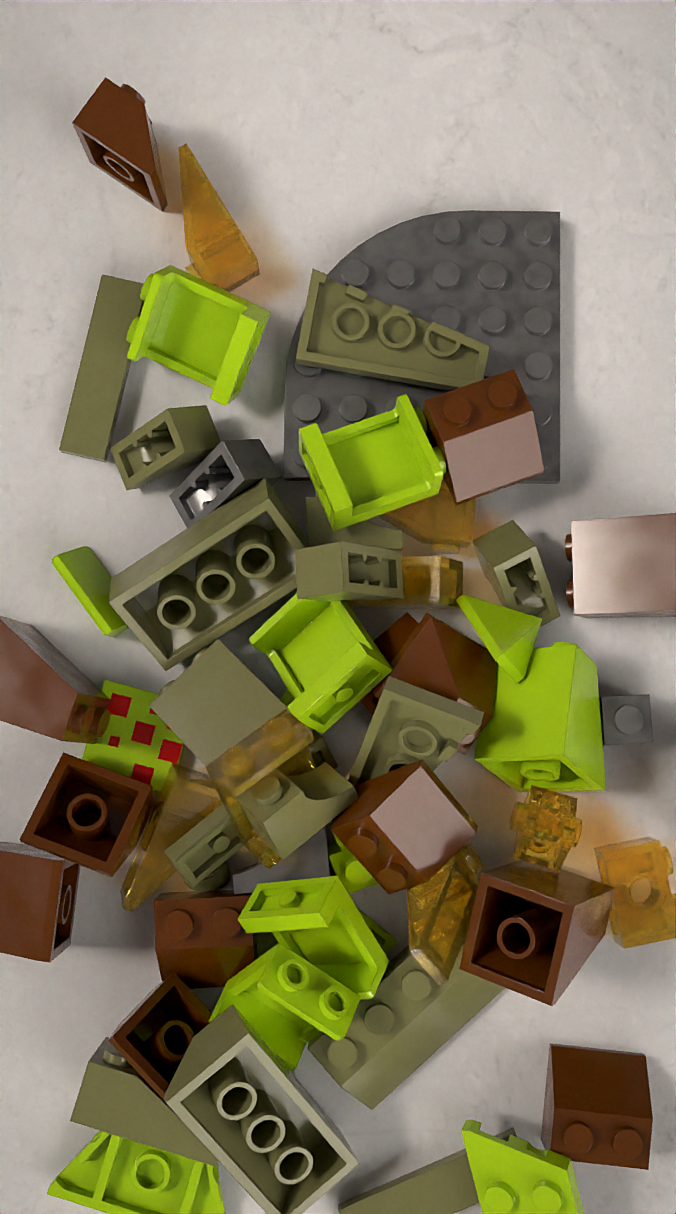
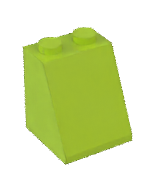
M555 642L551 647L533 648L525 678L518 683L497 663L493 716L477 737L474 759L517 792L605 790L606 777L597 664L577 644L570 642Z

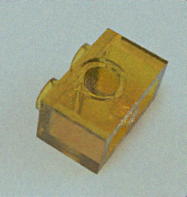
M649 836L595 847L594 851L601 883L616 888L609 915L614 941L626 949L676 938V893L671 894L667 876L673 874V864L667 847H661L659 840ZM647 878L651 885L650 895L642 902H634L631 896L632 886L636 881Z

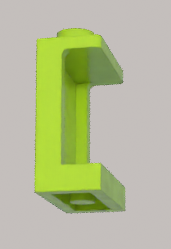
M172 265L154 274L151 273L145 280L141 290L140 299L145 302L140 317L137 316L133 320L127 333L126 341L131 343L127 358L136 362L142 357H146L213 389L210 399L227 406L241 393L271 311Z
M407 394L397 397L396 406L393 410L324 434L321 433L317 423L299 429V453L333 531L439 494L443 474H446L447 471L446 463L441 450L437 446L431 447L426 436L428 428L424 414L419 407L413 408Z
M296 592L284 606L267 619L249 638L250 643L255 649L263 652L270 658L293 696L294 700L287 707L294 719L322 734L393 671L346 600L324 602L297 599Z
M338 876L257 884L238 918L247 934L272 932L278 942L361 996L360 1000L374 997L389 963L387 956Z
M279 942L227 981L208 1022L211 1023L233 1004L289 1071L297 1068L306 1043L323 1032L336 1041L346 1036L361 996Z

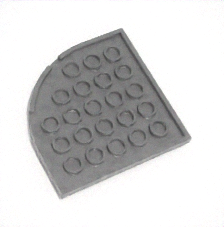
M468 210L424 215L401 222L377 233L358 245L340 260L327 274L329 279L347 287L350 284L366 291L368 296L391 306L395 304L407 309L411 315L431 324L436 322L489 345L484 379L512 369L515 370L533 409L544 467L542 475L517 484H558L560 482V212ZM304 309L291 341L286 365L283 479L288 481H311L299 453L300 428L317 423L321 433L324 434L393 410L396 406L397 397L407 394L413 408L419 407L423 412L425 400L449 391L296 364Z

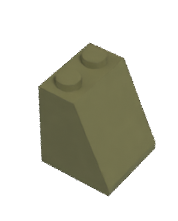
M219 639L210 647H206L198 652L192 664L176 680L168 682L160 690L158 697L149 705L209 771L234 794L309 733L302 723L294 719L290 710Z

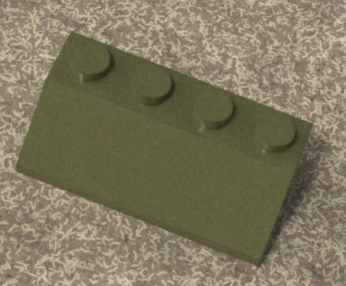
M263 478L112 577L108 603L163 669L167 671L296 589L295 550L310 546L291 512L267 479Z
M450 908L443 912L388 963L374 997L359 1001L348 1032L343 1039L336 1041L323 1032L308 1042L310 1053L336 1083L371 1110L381 1103L505 989V987L459 969L468 929Z
M233 1004L192 1038L163 1097L165 1103L266 1214L304 1213L360 1164L340 1129Z

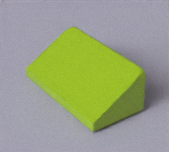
M82 546L52 558L53 562L51 563L103 635L115 638L129 628L108 603L112 576L90 547Z

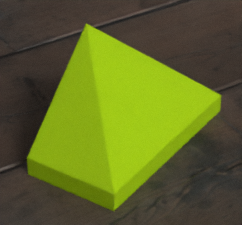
M462 594L456 601L492 657L516 683L520 682L525 678L542 618Z

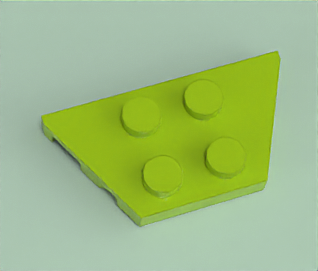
M473 1119L465 1121L461 1133L482 1214H585L570 1158L550 1150L537 1149L530 1142L511 1134L508 1141L480 1131L481 1122Z
M100 1130L55 1177L47 1191V1195L108 1214H226L218 1163L216 1166L209 1165Z

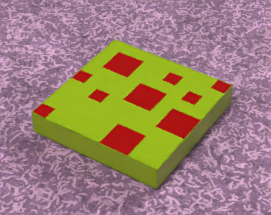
M105 679L102 692L110 698L107 708L110 711V721L105 733L98 737L96 744L86 743L82 760L151 785L154 791L170 795L185 744L149 706L158 697V694Z

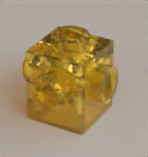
M531 785L524 803L516 801L510 818L509 829L516 831L513 858L560 871L571 847H576L582 831L583 822L581 819L576 818L577 798Z

